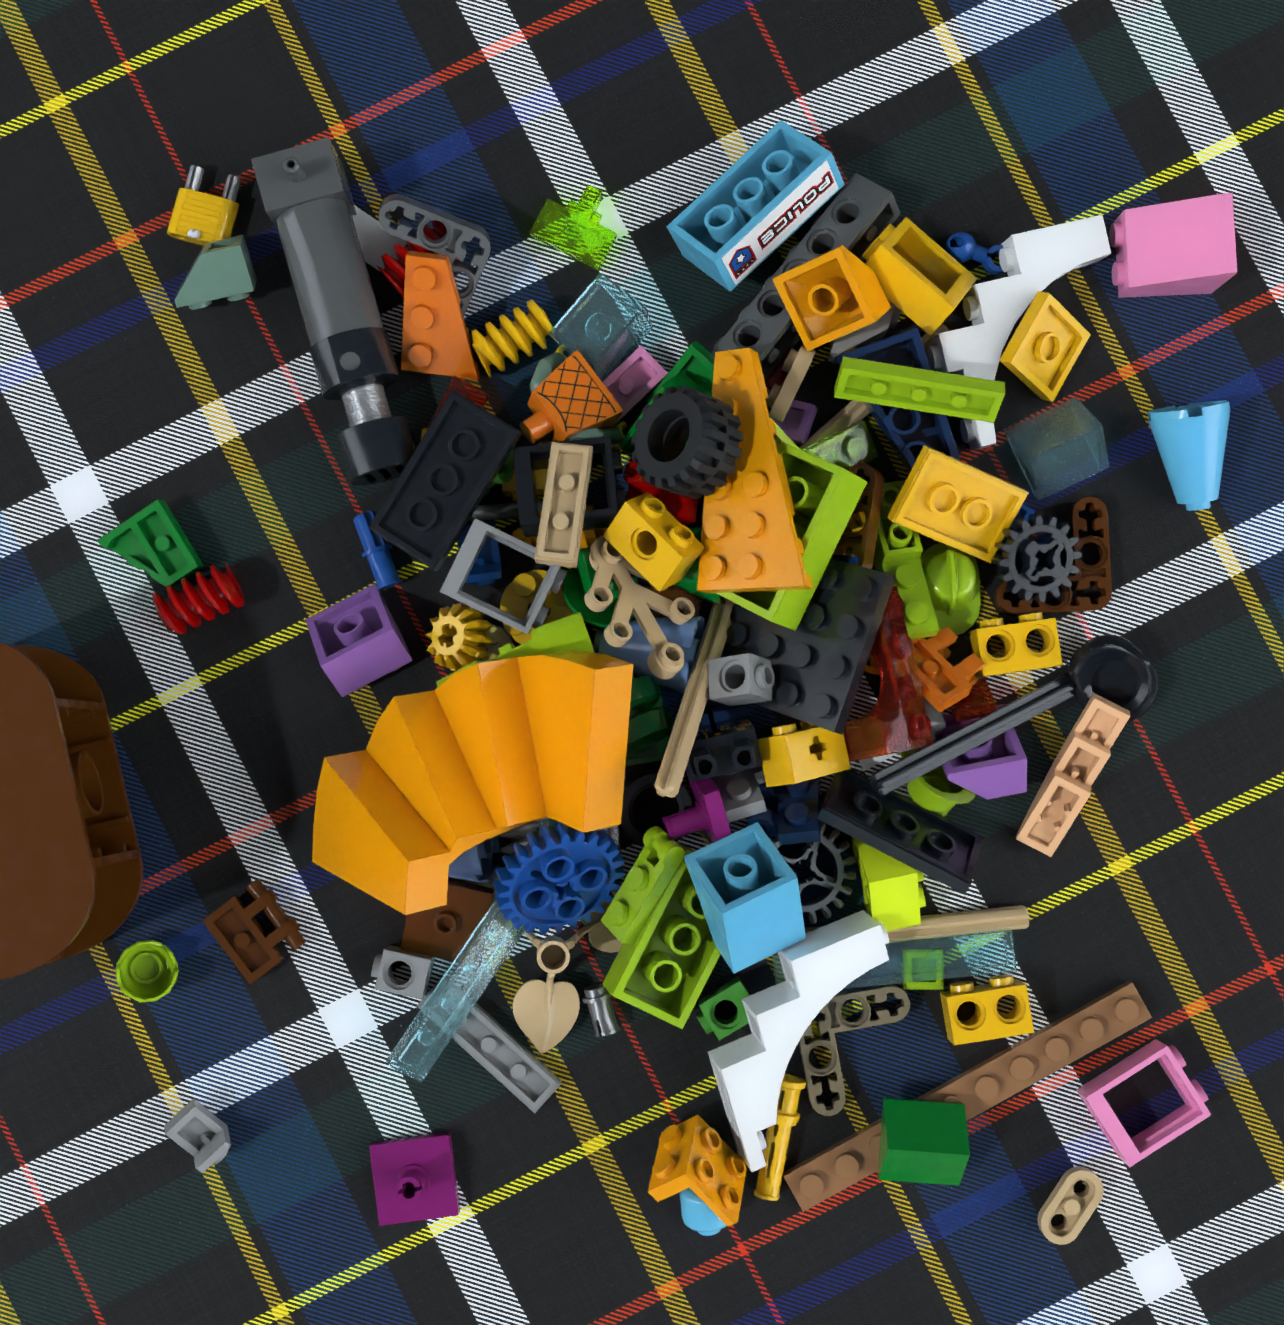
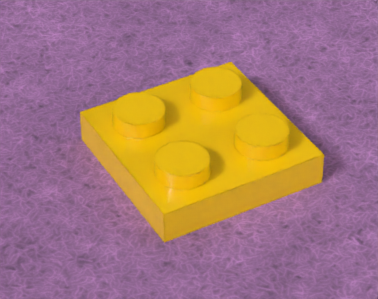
M1038 291L999 361L1040 399L1053 402L1091 334L1050 293Z

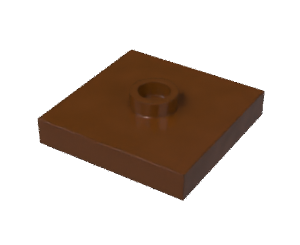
M448 879L447 905L407 915L401 950L478 967L495 889Z

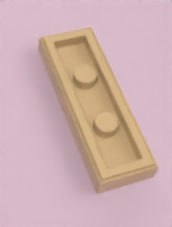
M552 442L534 558L537 564L577 568L594 453L593 446Z

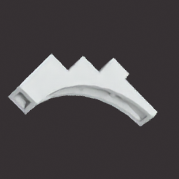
M1103 215L1014 234L1001 243L1003 248L999 251L1000 266L1004 272H1007L1008 277L978 283L969 289L966 297L963 299V309L966 319L972 321L973 326L939 333L931 339L932 346L927 347V358L931 369H936L938 372L995 380L999 359L1016 321L1034 299L1037 292H1042L1049 284L1068 272L1097 263L1111 254ZM965 418L960 421L961 436L965 443H969L970 451L996 444L994 423Z

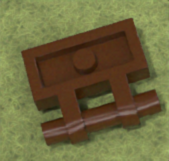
M259 878L246 887L255 899L251 904L246 907L239 896L236 895L202 921L249 984L254 983L285 959L276 947L282 940L285 939L293 951L307 942L298 931L300 925L294 917L288 918L276 902L278 896L272 889L267 890ZM261 911H264L277 928L269 935L254 918Z

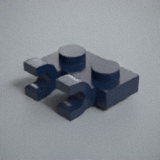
M819 778L773 787H766V782L759 784L767 811L747 817L749 825L758 822L769 838L778 836L780 845L820 841V820L817 819L820 811ZM778 806V813L773 814L769 810L771 807Z

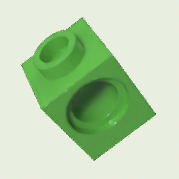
M739 976L698 999V1006L701 1011L695 1015L706 1034L708 1035L714 1031L719 1041L749 1023L742 998L750 996ZM729 1000L737 1006L736 1013L732 1018L724 1020L715 1015V1006L720 1001Z

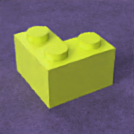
M851 836L852 850L862 878L864 905L867 914L875 921H881L887 932L920 925V908L926 907V901L922 885L918 882L924 881V873Z

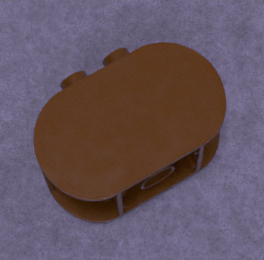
M0 641L1 980L77 955L93 948L111 936L129 917L137 903L143 883V861L106 702L98 683L85 667L65 654L37 646H10Z

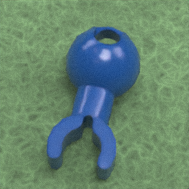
M956 232L948 238L945 251L959 263H964L971 259L980 262L982 268L988 274L996 275L1003 271L1001 266L995 265L992 258L989 257L991 254L999 256V251L1003 248V245H994L988 249L977 245L973 236L967 232Z

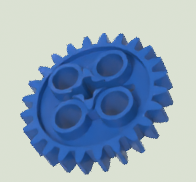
M558 822L554 832H550L546 826H542L541 836L538 838L530 833L526 834L529 843L525 846L514 843L513 847L516 855H504L502 859L506 867L496 868L499 880L494 881L493 886L496 891V901L500 910H502L504 918L506 920L511 919L516 929L523 925L528 934L538 927L542 936L548 932L550 927H554L558 935L561 934L564 925L569 924L573 930H576L578 920L583 919L585 922H592L590 913L593 911L598 913L605 912L602 902H612L614 896L611 891L619 890L621 887L619 878L625 876L621 866L624 864V860L614 839L609 838L604 829L598 832L594 830L582 833L572 827L565 829L561 822Z

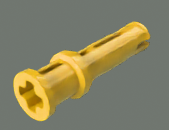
M790 1074L784 1075L781 1084L776 1124L767 1128L765 1137L767 1148L763 1149L762 1152L766 1166L759 1169L757 1185L754 1190L755 1196L770 1201H777L780 1198L779 1192L791 1128L799 1122L800 1114L797 1112L800 1091L805 1089L806 1086L804 1079Z

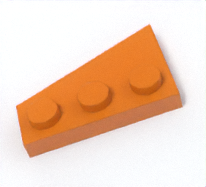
M408 251L406 254L401 370L478 380L481 374L478 363L474 359L471 337L468 327L465 326L460 307L461 300L448 255Z

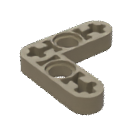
M883 984L838 992L819 1012L823 1013V1018L817 1019L820 1035L828 1032V1038L814 1037L805 1042V1035L813 1036L811 1026L807 1027L798 1043L808 1098L817 1113L823 1116H833L843 1109L846 1102L835 1033L895 1023L902 1020L909 1012L910 1000L908 995L899 986ZM892 993L896 999H901V1004L895 1006L894 1013H889L886 1007L874 1008L877 1016L870 1018L871 1008L866 996L873 995L872 1001L874 1003L886 1001V994ZM849 999H856L863 1006L862 1015L854 1021H848L841 1015L842 1004ZM825 1046L830 1050L831 1059L826 1066L815 1067L809 1062V1053L814 1047ZM835 1071V1077H827L830 1090L834 1093L838 1092V1096L831 1099L832 1105L825 1106L822 1100H816V1096L822 1094L821 1081L819 1078L812 1081L811 1076H826Z

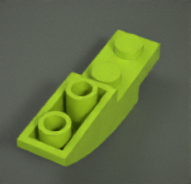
M904 480L884 483L874 554L875 570L896 577L885 612L890 611L898 642L936 636L940 630L920 560L923 548L919 534L887 518L904 485Z

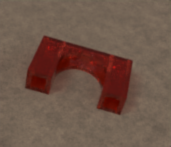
M897 586L892 588L870 652L880 672L881 688L878 700L868 714L861 718L847 721L843 731L849 762L909 751L933 744L931 736L932 725L929 717L926 715L922 697V682L917 675L913 658V643L907 632L903 615L904 603L899 596Z

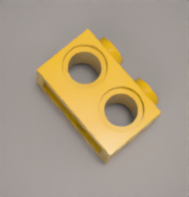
M1042 612L1020 615L1018 616L1019 623L1004 625L1003 618L979 621L980 628L969 631L972 654L975 653L985 663L983 669L975 673L976 677L1062 666L1056 618L1043 619ZM1030 631H1035L1042 637L1043 645L1039 652L1031 651L1026 644V637ZM991 636H995L1003 642L1004 651L999 658L991 656L987 651V641Z
M1009 974L990 977V984L974 986L973 981H961L950 984V990L940 992L948 1040L955 1046L1034 1033L1026 984L1018 979L1014 980L1013 975ZM1005 995H1012L1014 999L1013 1009L1007 1014H999L997 1011L999 999ZM964 1002H973L975 1005L974 1015L969 1020H959L957 1017L958 1007Z

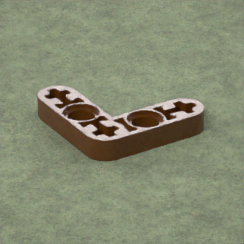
M857 463L851 466L848 471L864 480L866 477L870 478L869 484H866L859 499L860 502H862V499L868 502L867 505L857 503L831 558L836 560L837 557L853 559L855 555L858 557V563L854 565L872 569L884 491V478L881 472L869 464ZM858 512H864L866 516L865 526L858 532H852L850 529L852 517Z
M1090 496L1082 498L1075 502L1068 512V525L1070 526L1068 533L1079 539L1072 546V550L1080 552L1084 544H1093L1100 553L1098 562L1095 565H1087L1080 558L1073 560L1072 565L1079 568L1080 571L1079 573H1071V576L1067 577L1071 583H1074L1072 590L1071 587L1058 586L1062 590L1063 597L1057 606H1050L1045 602L1034 600L1036 607L1032 608V599L1029 601L1022 599L1016 602L1015 607H1012L1010 600H1004L1003 594L1007 592L1005 587L1008 581H1003L994 591V602L1001 612L1010 615L1042 612V614L1092 612L1102 609L1109 603L1112 595L1108 512L1101 500ZM1086 505H1088L1089 511L1096 512L1097 518L1090 521V533L1098 531L1099 537L1088 536L1079 539V533L1087 531L1086 519L1079 518L1078 513L1085 510ZM1039 577V579L1036 582L1031 581L1029 584L1040 583L1045 581L1047 578ZM1090 583H1093L1094 590H1100L1101 597L1094 599V604H1091L1089 597H1077L1073 599L1075 606L1070 605L1072 591L1085 590L1089 588Z

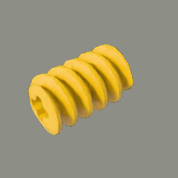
M533 300L527 301V315L519 307L513 309V322L504 314L500 315V329H497L491 322L485 323V337L476 329L471 331L472 346L489 378H492L490 368L492 364L501 372L505 371V357H508L514 364H518V350L521 349L531 357L533 356L532 343L535 342L543 350L547 349V335H550L557 343L559 342L546 313Z

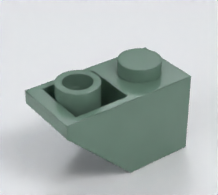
M244 235L204 244L177 292L174 300L177 308L189 306V309L195 310L211 305L212 300L227 297L228 301H237L250 296V292L255 289L257 278Z

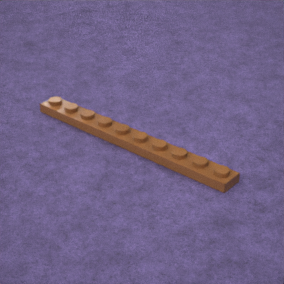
M1128 980L916 1099L964 1103L966 1121L1146 1022L1152 1016L1133 982ZM882 1118L783 1172V1176L803 1212L878 1171Z

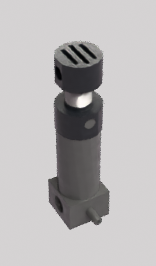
M329 137L252 158L251 161L265 211L279 232L311 346L310 354L322 396L327 400H343L350 423L349 426L351 427L342 431L336 437L348 480L353 486H364L399 478L417 447L409 420L406 416L392 417L384 389L399 380V373L387 331L383 327L352 216L357 214L343 164Z

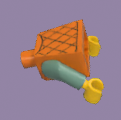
M561 344L553 354L538 362L529 384L531 396L527 403L533 415L520 423L524 436L531 443H535L547 434L550 435L554 442L610 436L612 449L620 450V452L623 451L619 444L625 437L622 431L627 428V424L622 421L617 426L612 427L617 423L623 409L579 350H576L567 358L563 354L566 347Z

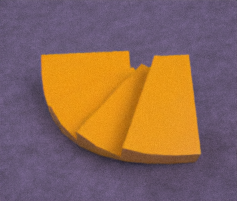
M578 650L514 657L476 663L455 672L433 691L394 696L378 719L366 750L324 757L316 794L312 862L400 913L408 915L447 905L449 865L464 851L487 839L544 818L559 821L582 833L621 824L633 664L606 654Z

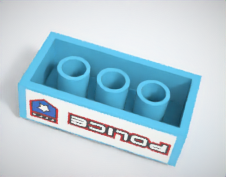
M780 120L666 227L682 256L731 292L845 184L832 152Z

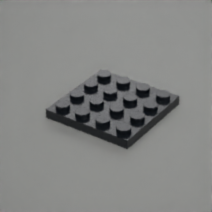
M831 558L796 631L773 623L734 603L730 614L731 625L726 632L727 639L721 658L751 653L771 660L775 677L772 686V701L753 704L829 731L843 734L896 577Z

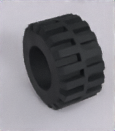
M679 386V388L670 387L665 390L664 395L661 393L655 395L653 403L651 405L646 404L643 408V416L641 420L637 419L634 427L637 428L636 435L632 436L631 445L635 446V450L632 452L633 462L638 463L636 467L638 474L643 476L644 481L648 484L686 498L699 499L702 495L709 496L713 494L715 486L722 488L727 483L726 476L728 474L733 475L736 469L734 465L735 460L741 456L742 449L738 447L739 443L743 441V432L737 430L741 425L739 417L733 415L734 410L723 401L687 386Z

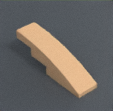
M1093 693L1037 792L1016 834V840L1052 857L1090 797L1092 784L1111 756L1110 748L1130 718L1129 710Z

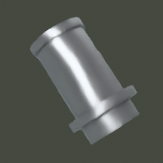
M602 983L586 987L584 989L585 996L582 997L583 1003L588 1004L595 1037H600L601 1034L602 1037L618 1032L620 1028L617 1024L610 998L612 995Z

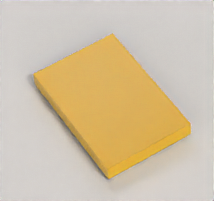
M924 445L887 518L896 524L991 563L998 551L994 547L995 543H1002L1005 538L1002 532L1003 529L1011 527L1029 492Z

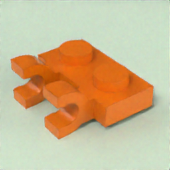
M948 627L941 629L936 636H932L927 640L920 638L901 641L890 647L886 659L939 713L969 695L972 685L976 684L978 680L974 674L982 670L985 665L975 653L954 667L946 660L951 654L947 647L955 643L958 638Z

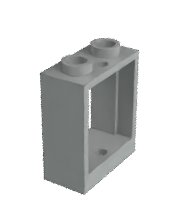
M475 518L440 592L529 634L532 627L536 629L543 624L550 610L543 606L550 591L555 594L558 593L567 572L561 570L562 566L547 565L549 569L524 620L461 591L487 537L533 559L535 558L536 547Z

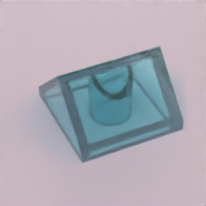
M599 273L549 334L570 355L579 350L603 382L627 359L650 332L653 325L645 305L607 276Z
M1076 397L1004 430L1006 438L1037 501L1109 468L1103 425Z

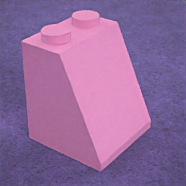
M1233 193L1125 209L1114 223L1111 224L1109 234L1111 247H1116V262L1112 266V282L1114 286H1118L1119 298L1212 294L1237 274Z

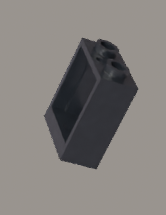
M610 436L557 442L593 446L592 463L603 462L608 508L585 511L582 531L608 528L626 501L624 487L617 488L616 474H623L620 450L612 449ZM552 443L513 448L519 519L525 538L538 536L541 516H539L535 470L548 468Z

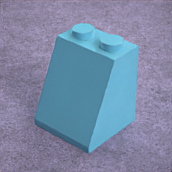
M758 822L684 856L715 946L733 974L806 939L798 878Z

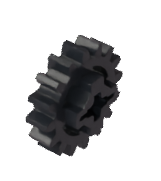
M1030 514L1028 522L1024 519H1015L1016 530L1004 528L1002 532L1007 538L1005 544L995 543L994 546L1002 551L1001 557L993 559V564L1000 565L1003 568L996 575L997 579L1008 581L1005 590L1013 594L1018 592V598L1027 601L1033 597V600L1045 602L1046 593L1055 598L1059 597L1058 586L1062 585L1070 588L1072 583L1067 578L1069 573H1079L1080 571L1079 568L1072 565L1074 559L1082 557L1081 552L1072 550V546L1079 541L1078 537L1066 536L1070 526L1064 523L1057 524V518L1046 515L1042 519L1041 515ZM1036 532H1045L1044 535L1039 534L1035 540H1030L1027 537ZM1045 576L1047 578L1043 582L1029 584L1031 581L1036 582L1039 577Z

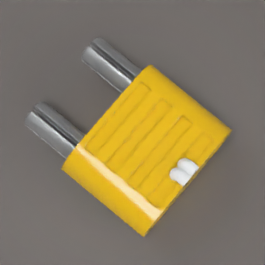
M191 165L185 188H179L167 234L173 238L202 246L207 242L230 238L239 209V204L235 201L241 183L240 177L228 175L223 195L218 197L198 191L204 169L200 166Z

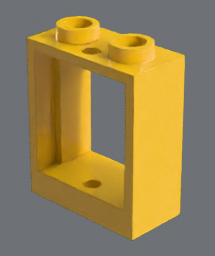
M907 217L896 228L890 223L862 255L867 260L866 265L875 272L886 298L930 336L953 312L978 279Z

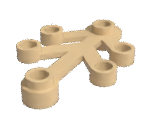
M603 536L597 538L590 547L589 561L596 573L592 587L584 597L586 606L594 612H602L613 600V594L608 588L613 577L619 588V594L611 623L604 630L605 640L613 647L624 646L633 634L632 627L629 624L631 613H633L653 648L647 659L650 671L660 679L674 677L684 665V652L677 644L667 641L650 609L669 617L677 625H683L695 614L693 603L685 597H678L672 601L636 584L630 574L646 581L648 580ZM594 594L599 595L603 602L599 601ZM678 608L682 609L684 614L680 613ZM614 629L620 631L623 637L618 636Z

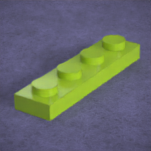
M844 356L834 386V398L994 423L1005 396V382Z

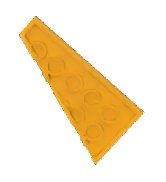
M751 348L715 352L712 397L729 405L734 410L733 415L739 417L741 425L737 430L743 432V441L739 443L738 448L742 449L740 458L735 460L734 465L736 469L733 475L728 474L726 476L727 483L722 488L715 486L713 494L709 496L704 495L701 544L705 548L699 557L697 591L703 593L813 589L811 577L806 574L802 555L805 554L802 539L797 538L793 517L796 513L783 458L777 452L774 436L777 435L774 420L770 419L766 405L768 393L758 352Z

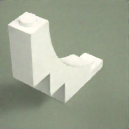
M864 910L806 933V939L779 951L778 955L786 981L742 998L751 1034L708 1051L737 1152L751 1172L766 1166L762 1150L767 1148L761 1130L776 1124L777 1104L785 1071L807 1027L821 1009L844 987L865 972L889 960L885 944L889 943L888 933L881 921H875Z

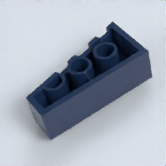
M918 328L835 357L839 365H841L844 356L931 370ZM864 402L908 473H910L924 445L961 461L946 415Z

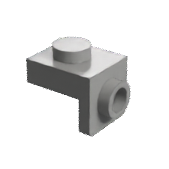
M194 1098L164 1125L165 1135L194 1157L195 1168L201 1173L206 1171L212 1164L215 1165L222 1161L231 1146L228 1125Z

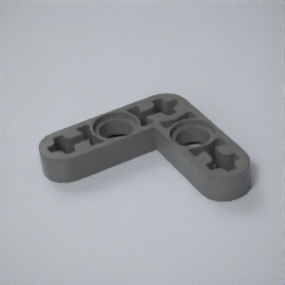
M400 194L387 196L379 207V222L384 231L438 254L448 255L452 271L463 272L468 276V285L458 290L461 300L460 307L464 317L490 255L491 245L488 233L476 224ZM397 206L404 208V216L414 221L415 213L422 214L418 219L417 232L411 231L412 222L400 218L397 223L391 222V214L387 210L395 211ZM433 220L442 222L446 226V234L437 240L428 238L423 231L426 223ZM473 237L479 238V246L482 249L475 248L473 250L469 265L463 261L466 255V244L463 241L470 242Z

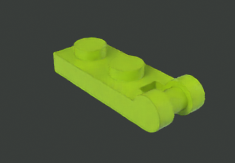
M659 826L651 827L644 834L643 843L645 846L601 919V922L620 943L633 945L685 856L683 848L677 842L671 841L669 835Z

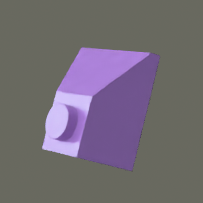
M1004 704L943 716L946 728L936 739L943 738L1001 708ZM1014 728L942 765L947 780L987 800L1027 792V757Z

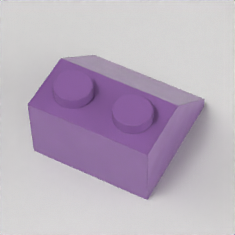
M376 584L305 619L320 666L341 697L355 690H360L376 679L394 672L403 665L413 661L404 637L380 591H378Z

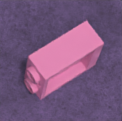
M1157 1039L1076 1090L1119 1159L1129 1167L1211 1116V1113L1204 1104V1102L1209 1100L1208 1096L1195 1079L1191 1081L1188 1079L1182 1069L1187 1064L1174 1045L1168 1047ZM1155 1060H1158L1185 1104L1130 1138L1103 1094Z

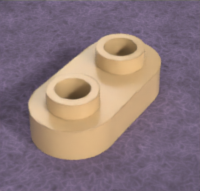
M803 344L799 351L791 348L781 369L788 373L782 387L774 384L766 400L767 407L771 408L769 412L770 417L783 422L814 358L816 350L807 351Z
M1081 1166L1070 1168L1063 1174L1040 1209L1037 1218L1039 1229L1050 1242L1064 1245L1071 1243L1077 1238L1102 1200L1104 1189L1099 1177L1090 1169ZM1080 1180L1085 1181V1189L1080 1193L1074 1192V1184ZM1056 1214L1064 1216L1063 1223L1059 1226L1051 1224V1220Z

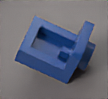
M495 521L484 522L496 528ZM467 524L457 539L459 550L472 524ZM489 537L486 538L465 583L485 586L492 584L496 579L502 578V559L498 541Z

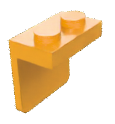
M696 1115L678 1125H670L661 1132L647 1192L659 1202L690 1188L725 1225L732 1226L738 1222L747 1172L746 1165L742 1157L736 1154L720 1138L718 1132L710 1127L699 1115Z

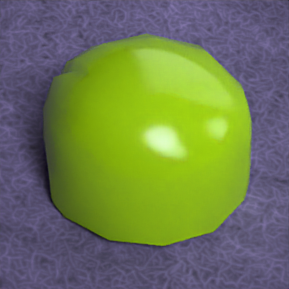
M156 940L137 941L123 950L116 964V980L120 990L124 995L138 1002L157 1001L167 995L175 985L179 972L172 950L167 945H163Z

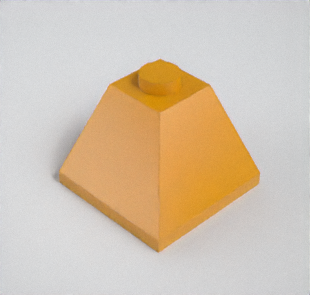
M843 245L772 278L807 351L876 322L891 308L875 272Z

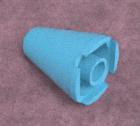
M1227 400L1188 403L1185 406L1175 407L1174 405L1148 411V422L1177 504H1186L1187 511L1208 509L1211 507L1210 501L1217 500L1219 497L1231 410Z

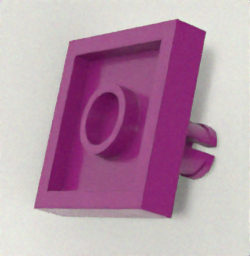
M711 778L692 782L689 780L695 800V807L662 817L665 831L671 841L700 830H704L710 844L731 835L719 789Z
M450 1131L371 1142L369 1149L379 1226L459 1215L460 1204Z

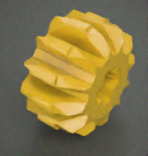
M461 603L453 604L452 607L440 608L439 617L430 619L433 630L425 634L429 639H432V643L426 651L435 655L434 663L450 668L451 671H457L479 660V658L489 657L485 647L486 644L494 640L487 636V632L492 624L487 620H483L484 613Z

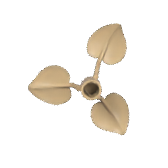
M496 874L495 879L491 882L480 883L469 880L464 882L495 889L493 882L499 879ZM494 890L485 939L502 942L511 936L514 926L511 919L506 920L504 918L502 910H500L496 901V891ZM618 890L611 891L614 897ZM602 902V906L605 912L607 911L611 902ZM591 912L592 922L590 923L580 919L585 926L578 929L567 941L557 936H548L540 940L533 932L530 934L526 933L523 925L519 927L532 942L533 946L537 948L538 965L543 971L547 972L546 982L540 979L527 981L518 989L513 999L514 1018L520 1029L532 1041L540 1053L547 1052L561 1042L573 1027L579 1014L580 999L575 986L568 981L554 982L555 974L562 972L569 964V950L586 933H588L592 946L603 952H619L623 944L601 922L605 912Z

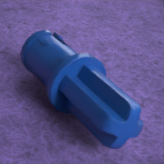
M367 511L358 514L353 522L365 551L361 555L363 559H368L378 591L385 590L402 583V580L398 575L389 551L393 548L392 545L387 544L383 537L369 529L376 513Z

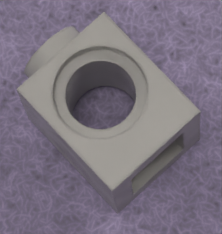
M751 653L708 660L709 700L728 706L772 701V686L775 677L771 660Z
M388 945L383 950V954H376L373 962L371 977L377 978L375 989L422 1000L428 991L435 957L401 950V947ZM395 961H403L409 965L411 969L409 980L401 981L395 978L392 973V965Z

